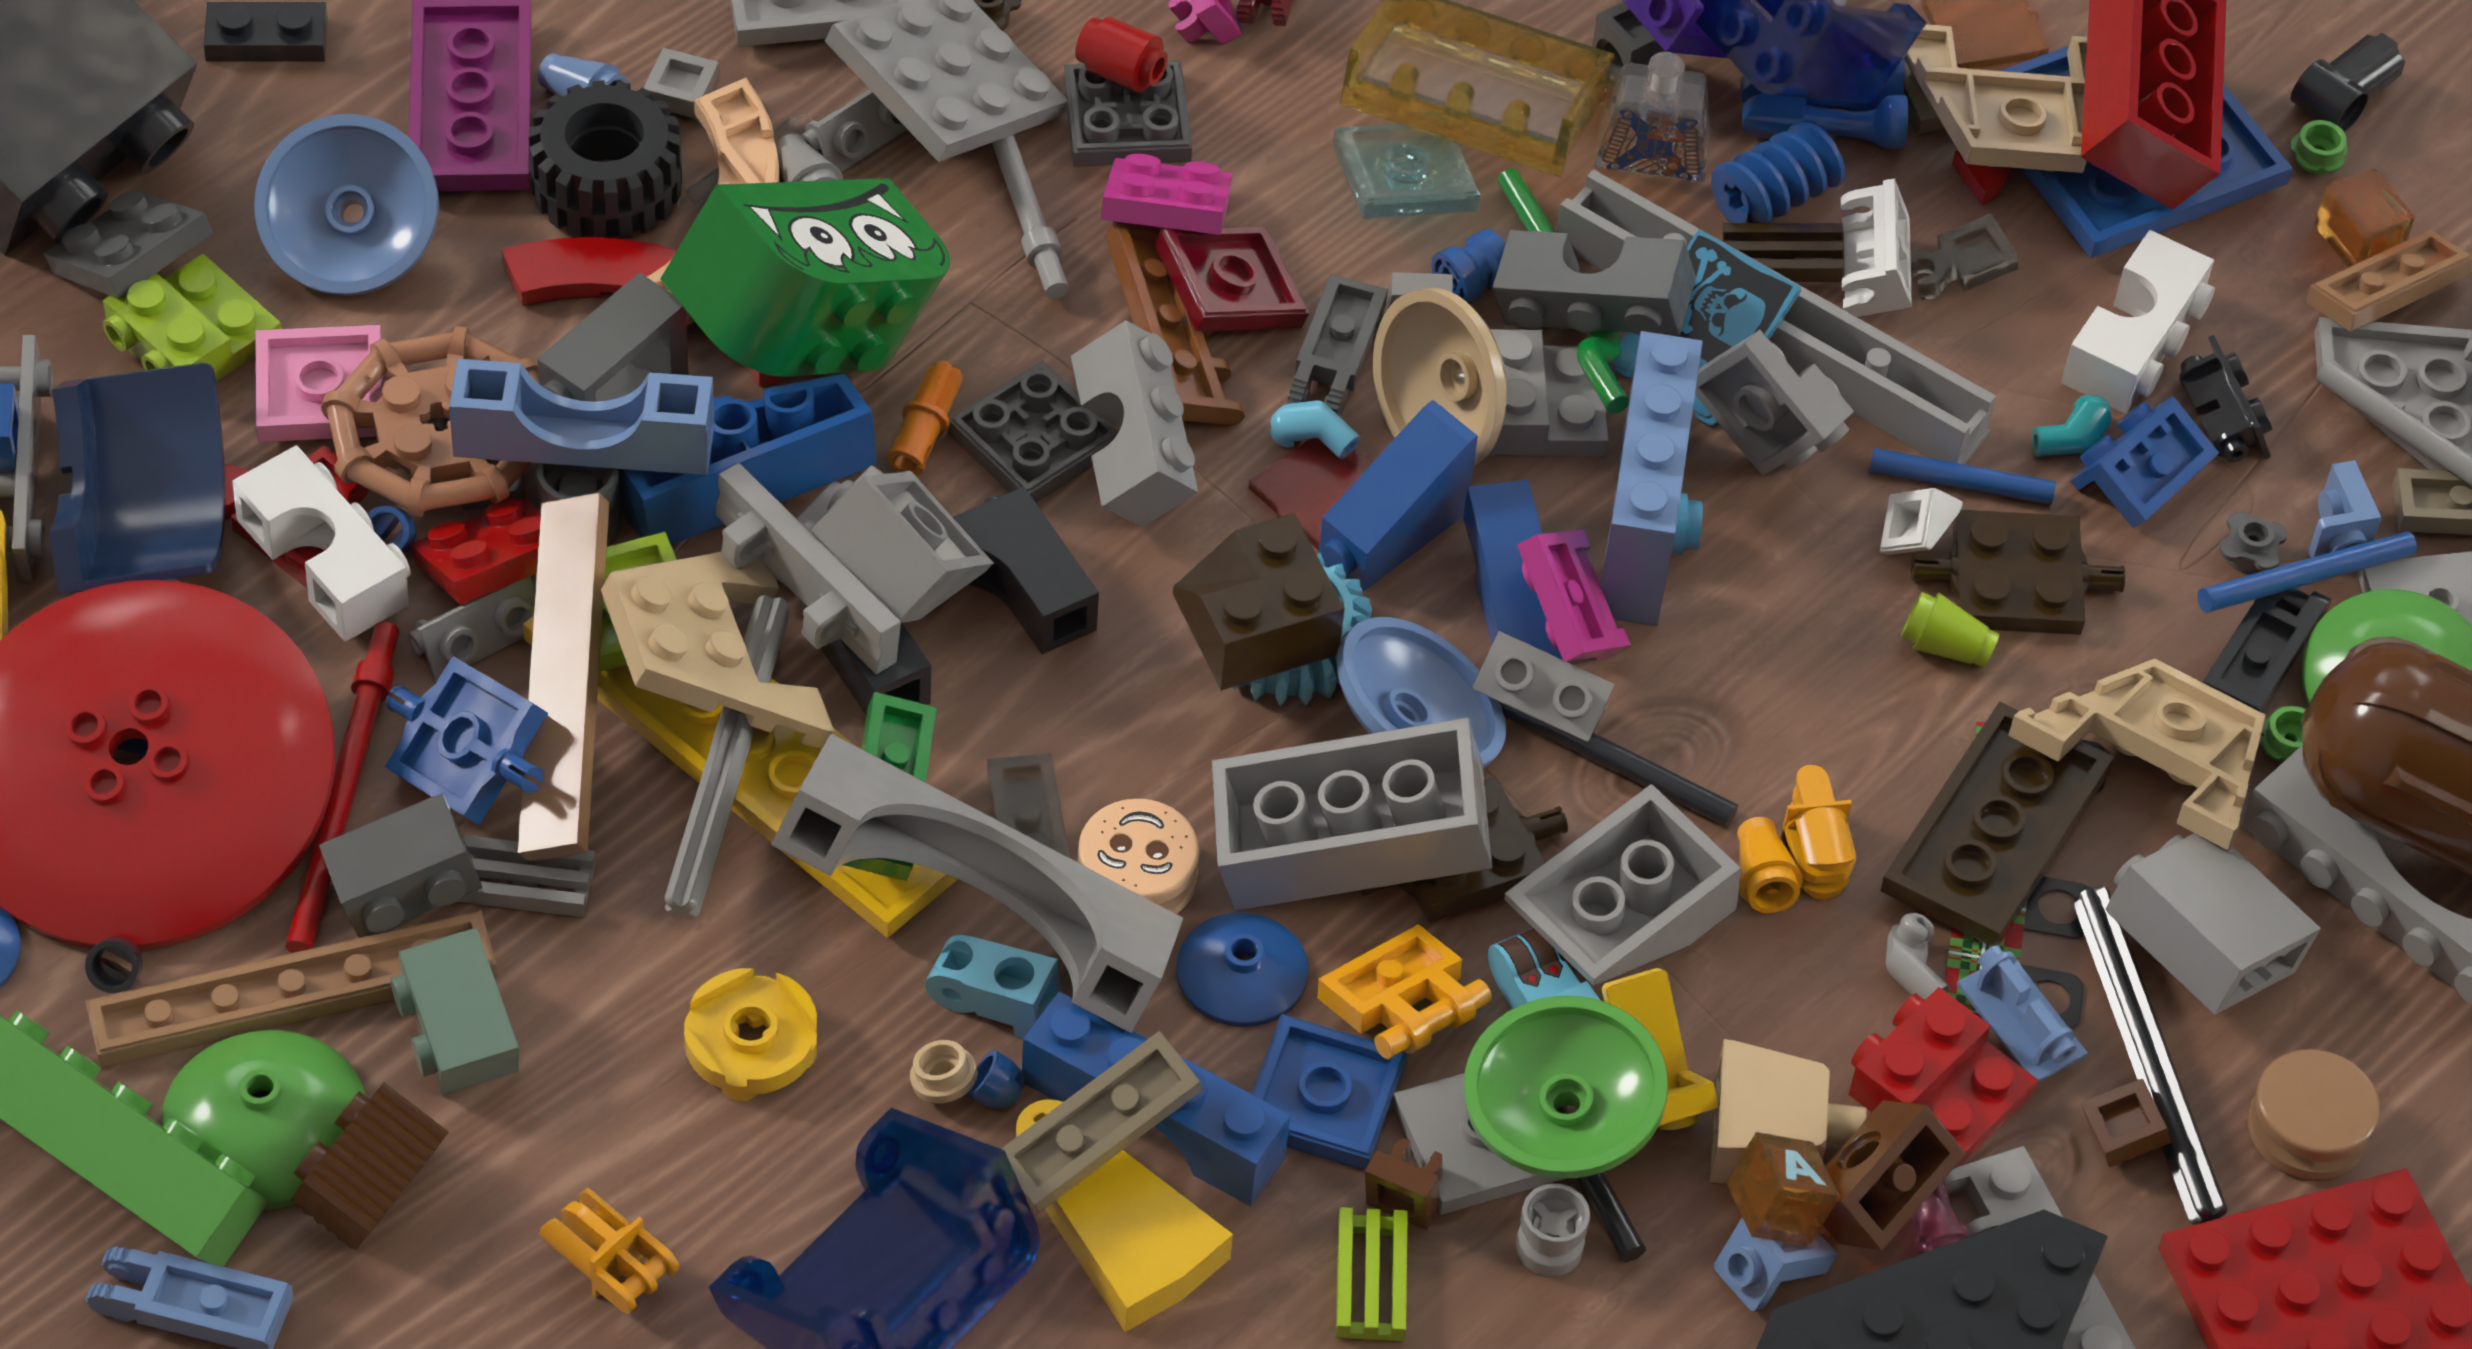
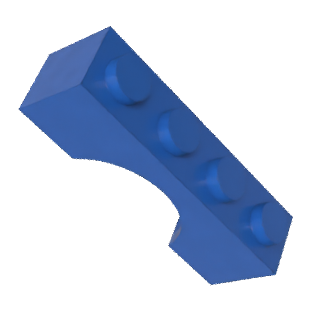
M1059 991L1023 1038L1022 1073L1025 1085L1053 1100L1064 1102L1148 1038L1134 1031L1130 1033L1072 1003L1071 997ZM1181 1057L1201 1082L1203 1091L1155 1127L1166 1135L1186 1159L1193 1176L1251 1207L1286 1158L1291 1115Z

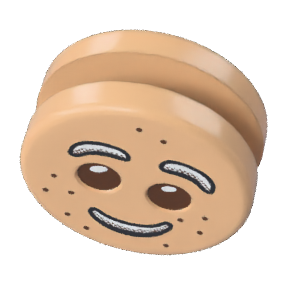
M1148 799L1121 800L1100 809L1085 824L1079 839L1078 863L1175 914H1178L1187 906L1195 892L1200 856L1199 840L1190 822L1174 808Z

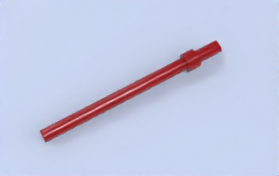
M378 622L375 624L366 658L358 662L351 684V691L355 698L335 766L331 796L315 837L285 945L286 949L291 953L313 948L331 883V876L319 844L341 836L345 832L379 705L390 694L395 675L390 665L400 630L396 625L389 622Z

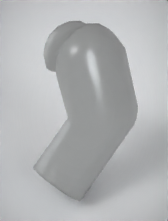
M1908 913L1903 916L1900 925H1894L1888 934L1885 960L1887 971L1911 995L1917 993L1926 999L1938 987L1948 993L1950 986L1926 965L1928 955L1927 943L1934 937L1933 925L1921 914Z

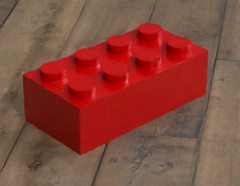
M2089 0L2081 157L2091 162L2095 167L2105 170L2136 188L2140 193L2155 199L2172 210L2220 175L2226 0Z

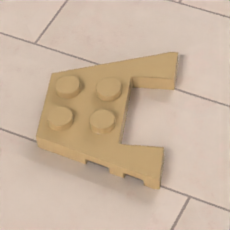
M1900 22L1895 39L1896 46L1899 51H1903L1905 62L1966 164L2046 171L2084 172L2087 160L2081 157L2087 37L2072 36L2067 51L2071 77L1966 69L1957 67L1952 26Z
M721 552L610 573L601 588V592L636 687L709 712H713L717 704L743 712L750 726L770 733L776 724L803 733L801 743L814 748H823L830 734L834 733L818 688L759 682L728 601L755 604V600L762 595L774 598L779 590L774 573L760 559L736 569Z
M2154 658L2098 680L2095 690L2082 696L2067 692L2054 697L2049 709L2036 714L2030 707L2019 711L2014 715L2008 736L2056 761L2062 759L2088 732L2111 742L2116 750L2125 755L2140 757L2165 770L2176 782L2184 785H2193L2198 788L2182 804L2176 824L2228 850L2233 844L2239 826L2240 814L2266 715Z

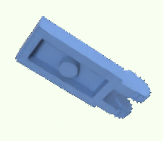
M111 1246L110 1249L106 1250L102 1259L101 1266L104 1267L103 1270L107 1271L108 1275L114 1276L115 1279L127 1280L130 1283L144 1287L142 1291L118 1285L112 1286L109 1283H95L91 1285L85 1302L88 1303V1307L93 1309L92 1311L98 1312L99 1315L113 1317L115 1320L123 1322L136 1320L138 1324L238 1349H273L294 1296L292 1285H288L287 1282L162 1251L155 1255L135 1249L128 1250L125 1247Z

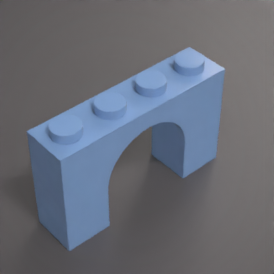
M1645 331L1640 333L1617 472H1619L1600 583L1613 618L1616 620L1658 626L1676 532L1702 340Z

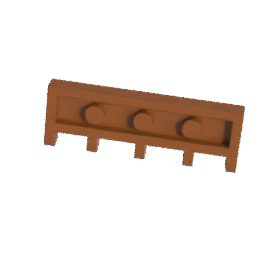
M1113 221L1105 237L1133 324L1150 334H1157L1168 345L1173 357L1171 369L1176 392L1184 407L1182 420L1227 426L1242 422L1245 418V412L1241 402L1225 399L1220 383L1227 381L1231 377L1229 364L1225 359L1212 358L1205 338L1212 335L1215 331H1196L1154 245L1160 229L1167 228Z

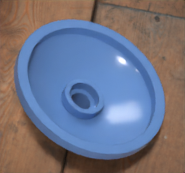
M337 114L321 117L300 126L286 136L266 160L257 181L254 199L257 230L265 249L282 271L301 285L321 293L338 296L361 295L377 291L394 283L409 272L421 259L432 240L439 211L438 189L435 177L427 159L416 144L391 124L359 114ZM353 204L363 206V216L359 221L355 223L344 221L343 214L348 206Z
M1374 617L1356 624L1341 641L1336 661L1341 689L1351 711L1369 734L1469 717L1482 759L1483 769L1502 750L1506 737V723L1500 702L1472 689L1480 670L1447 640L1420 625L1392 617Z

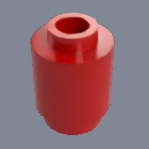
M1097 17L1091 18L1081 30L1075 48L1077 61L1084 63L1088 72L1136 92H1142L1149 85L1157 84L1165 72L1168 60L1167 53L1163 51L1164 45L1161 37L1113 17H1106L1103 20Z

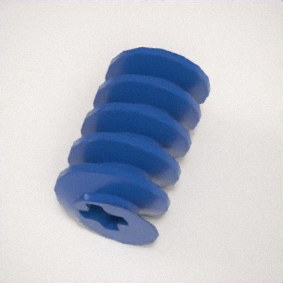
M1812 121L1800 122L1792 125L1788 131L1775 134L1769 141L1755 145L1751 151L1736 155L1732 161L1717 165L1712 172L1711 185L1717 205L1728 222L1746 223L1749 221L1750 223H1769L1772 215L1775 217L1784 216L1788 213L1791 206L1800 207L1806 204L1809 196L1819 197L1823 195L1827 186L1832 188L1841 185L1845 180V166L1836 144L1821 125Z

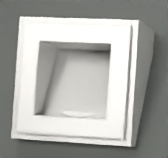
M1936 488L1890 494L1880 553L1892 555L1931 550L1959 514L1963 502Z

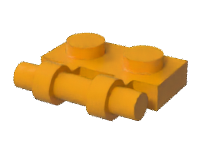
M1417 924L1319 978L1317 998L1360 1034L1380 1023L1386 1026L1388 1029L1375 1036L1374 1042L1379 1054L1385 1059H1390L1403 1051L1407 1054H1413L1430 1044L1431 1035L1447 1026L1457 1029L1476 1017L1477 1009L1491 1002L1492 994L1488 985L1481 979H1477L1464 987L1459 984L1457 980L1461 979L1462 958ZM1425 998L1433 1003L1420 1012L1412 1007V1005Z

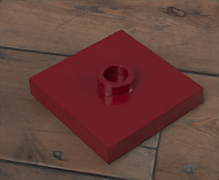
M1266 226L1222 227L1221 235L1170 228L1160 229L1154 245L1197 332L1303 327L1309 311Z

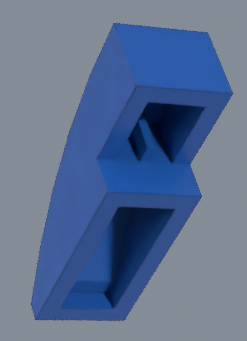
M1529 480L1467 487L1463 519L1477 566L1475 585L1491 643L1493 644L1498 631H1501L1562 659L1560 652L1554 648L1546 632L1547 619L1538 596L1525 581L1522 572L1523 559L1517 547V544L1537 534H1542Z

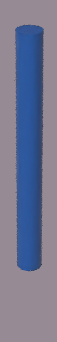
M2405 531L2201 588L2197 594L2198 604L2202 611L2209 613L2414 555L2417 551L2416 539L2411 532Z

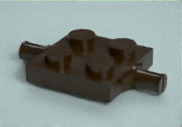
M1960 510L1952 522L1953 548L1950 556L1933 557L1913 554L1911 560V581L1948 582L1956 605L1988 626L1990 630L2081 635L2085 624L2084 596L2086 590L2123 592L2125 587L2124 566L2088 565L2087 558L2081 549L2080 516Z
M1495 776L1485 779L1492 869L1395 885H1399L1416 899L1428 922L1505 899L1507 891L1546 863L1535 845V841L1568 832V822L1565 813H1562V808L1557 806L1554 809L1525 817L1512 806ZM1395 885L1361 890V893L1364 896L1369 895V893L1376 892Z

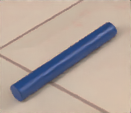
M1873 448L1869 472L2046 505H2052L2056 481L1879 448Z

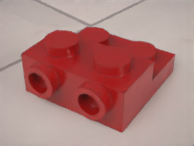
M1940 987L1926 999L1917 993L1911 995L1894 1016L1892 1024L1896 1028L1885 1039L1876 1033L1869 1035L1861 1043L1851 1059V1065L1855 1067L1848 1095L1866 1107L1871 1113L1883 1100L1927 1105L1966 1152V1155L1954 1168L1961 1166L2034 1095L2038 1083L2037 1078L1987 1041L1991 1027L1988 1023Z

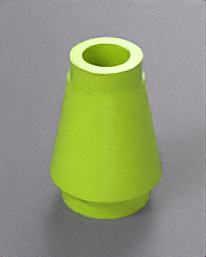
M1921 592L1904 625L1901 638L1914 643L1913 650L1968 664L1973 663L1984 668L1994 651L2000 634L1990 630L1988 626L1964 611L1938 592L1936 597Z

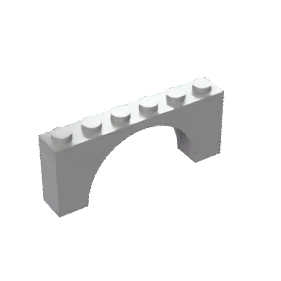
M832 733L800 787L771 843L772 846L829 876L841 865L850 861L866 858H886L925 866L976 887L1021 916L1055 949L1071 977L1073 985L1072 1003L1130 1033L1135 1028L1162 979L1183 921V917Z
M2301 746L2254 789L2242 827L2252 833L2253 837L2262 846L2274 850L2299 869L2313 885L2324 888L2345 904L2360 921L2370 927H2375L2400 946L2415 963L2427 967L2451 985L2466 1002L2472 1005V919L2451 912L2418 892L2391 864L2379 843L2374 829L2351 819L2338 809L2332 807L2328 801L2321 797L2303 765V748Z

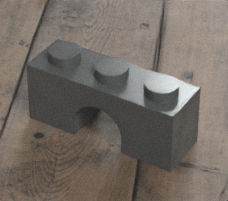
M1510 230L1493 284V291L1507 325H1517L1527 329L1538 327L1569 328L1587 333L1599 330L1630 332L1640 335L1641 331L1680 336L1696 275L1685 240L1626 237L1621 254L1613 265L1597 273L1584 274L1580 273V267L1568 233Z

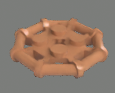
M455 326L453 332L390 343L384 338L370 344V353L337 390L328 392L323 399L321 411L329 419L337 455L335 473L346 484L358 483L407 508L409 516L422 517L427 510L491 500L493 503L498 504L508 499L510 496L509 489L532 462L500 460L495 466L494 464L490 465L487 459L453 457L450 420L447 423V429L443 431H435L433 424H428L427 422L435 418L450 419L449 404L457 359L522 363L526 371L537 383H539L538 365L531 358L519 359L471 335L469 327ZM447 358V364L443 367L408 372L404 366ZM384 376L386 382L383 385L380 399L376 403L362 400L381 377ZM357 428H375L378 443L365 448L360 446ZM396 462L409 468L412 477L411 482L384 468L390 466L397 470Z

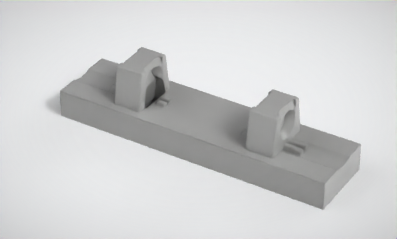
M740 463L719 473L718 488L720 494L716 506V516L727 526L723 529L722 533L723 544L721 554L736 569L760 559L808 606L803 611L804 619L801 632L816 649L841 639L876 675L897 662L901 621Z

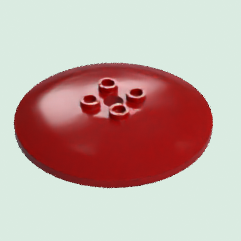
M164 580L126 581L78 592L33 614L0 640V908L21 925L45 937L68 945L92 949L106 938L122 937L131 940L140 951L170 947L200 938L242 917L265 900L289 876L313 842L328 806L335 773L336 745L328 703L314 670L291 638L268 617L228 594L204 586ZM137 738L148 743L147 753L139 762L132 765H122L114 761V753L122 742Z

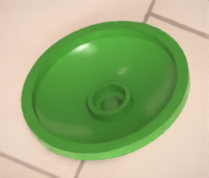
M2383 589L2355 595L2333 607L2324 615L2312 631L2302 657L2301 684L2305 701L2309 707L2312 697L2322 680L2337 664L2345 659L2350 649L2368 639L2377 637H2397L2416 643L2472 671V626L2450 606L2421 593L2399 589Z
M1546 997L1530 1001L1508 1011L1493 1022L1480 1036L1471 1051L1465 1068L1464 1097L1466 1110L1470 1122L1482 1142L1494 1154L1510 1165L1544 1177H1586L1602 1173L1627 1161L1642 1149L1653 1136L1662 1120L1667 1104L1668 1082L1666 1065L1661 1050L1652 1035L1638 1020L1622 1009L1588 997ZM1571 1105L1578 1109L1571 1114H1561L1556 1111L1559 1107Z
M284 1030L251 1031L216 1042L197 1054L182 1068L166 1094L161 1114V1126H164L169 1117H172L204 1139L197 1151L215 1163L223 1153L256 1175V1178L249 1187L269 1200L264 1210H274L294 1205L291 1199L303 1181L293 1173L318 1141L331 1148L344 1132L334 1122L359 1091L365 1095V1091L360 1078L350 1063L339 1052L322 1041L304 1034ZM260 1091L271 1092L268 1096L263 1098H255L250 1096Z

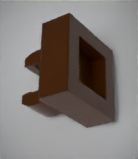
M1402 1138L1393 1146L1391 1155L1376 1150L1365 1169L1366 1204L1390 1215L1394 1214V1210L1408 1211L1409 1223L1428 1230L1439 1210L1438 1183L1443 1174L1442 1154L1435 1151L1430 1157L1428 1164L1419 1168L1407 1163L1411 1155V1141Z

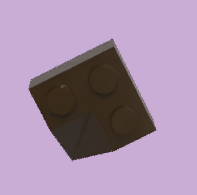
M1295 513L1235 530L1173 586V596L1221 691L1337 656L1341 643L1345 608Z

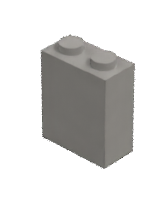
M2195 833L2185 838L2182 835H2176L2159 851L2145 858L2138 854L2129 859L2115 875L2114 883L2117 885V888L2105 908V911L2214 1015L2294 974L2321 930L2313 920L2233 846L2226 850Z

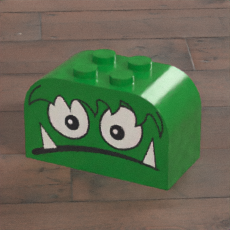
M889 178L716 184L660 279L708 338L729 357L750 369L779 377L871 371L882 369L891 362L949 270L950 256L940 237Z

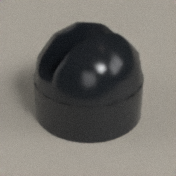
M109 937L100 941L89 951L85 961V971L89 981L97 989L106 993H119L128 989L138 980L143 969V959L139 948L131 940L122 937ZM107 950L131 963V972L120 964L103 958L104 951Z

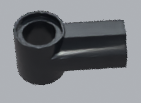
M2384 33L2378 36L2367 34L2330 64L2324 59L2315 61L2304 71L2294 85L2290 100L2314 119L2332 122L2346 132L2359 119L2368 101L2401 76L2405 60L2399 53L2398 43Z

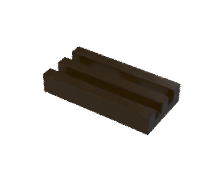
M1723 223L1724 243L1751 258H1771L1754 260L1793 282H1842L1844 277L1843 223ZM1795 258H1831V259H1795Z

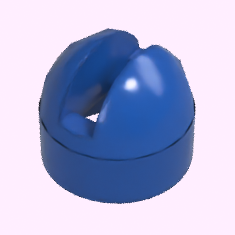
M379 506L368 513L374 532L382 541L401 522L402 529L391 543L395 544L402 553L411 548V544L417 536L416 525L405 510L394 506Z
M992 1050L978 1064L977 1080L972 1089L966 1094L983 1106L999 1110L1017 1103L1024 1086V1076L1022 1070L1012 1059L997 1050Z

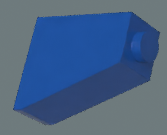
M1432 400L1426 404L1322 517L1319 552L1322 554L1325 566L1329 568L1343 563L1346 579H1359L1363 593L1461 519L1464 515L1467 487L1471 486L1478 435L1436 401Z

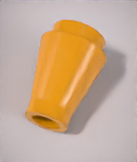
M1766 817L1750 818L1743 822L1737 831L1740 843V895L1758 912L1777 913L1791 907L1800 895V888L1803 883L1802 872L1777 834L1774 822Z

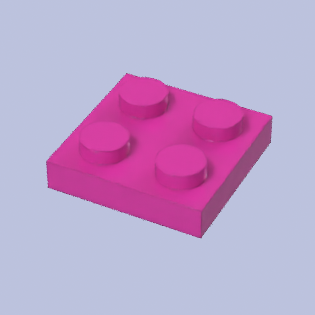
M1130 154L1125 159L1115 158L1103 195L1101 220L1221 235L1231 195L1233 173L1221 172L1217 165L1201 161L1188 162L1184 167L1161 164L1160 159L1147 154Z

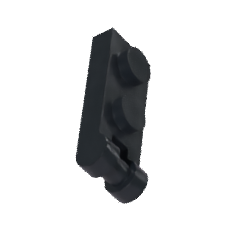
M2294 588L2256 599L2203 680V683L2263 713L2306 645L2317 623L2327 613L2331 604V598L2316 591L2308 595Z

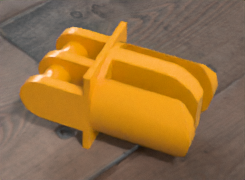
M1806 765L1800 768L1797 773L1796 786L1792 793V802L1787 806L1780 838L1784 845L1789 847L1790 855L1802 872V889L1811 897L1826 901L1838 896L1849 883V876L1855 867L1856 852L1848 825L1852 802L1851 800L1835 801L1827 772L1820 766Z
M587 1187L579 1194V1202L572 1201L561 1210L562 1223L556 1218L550 1219L541 1227L539 1235L543 1241L591 1280L592 1295L595 1298L601 1294L620 1311L630 1314L637 1306L635 1299L643 1292L648 1295L658 1289L656 1280L664 1273L670 1276L674 1275L680 1268L679 1262L667 1247L644 1229L643 1219L640 1216L633 1223L629 1222ZM645 1256L648 1261L641 1264L639 1260ZM623 1275L627 1279L621 1284L617 1279Z

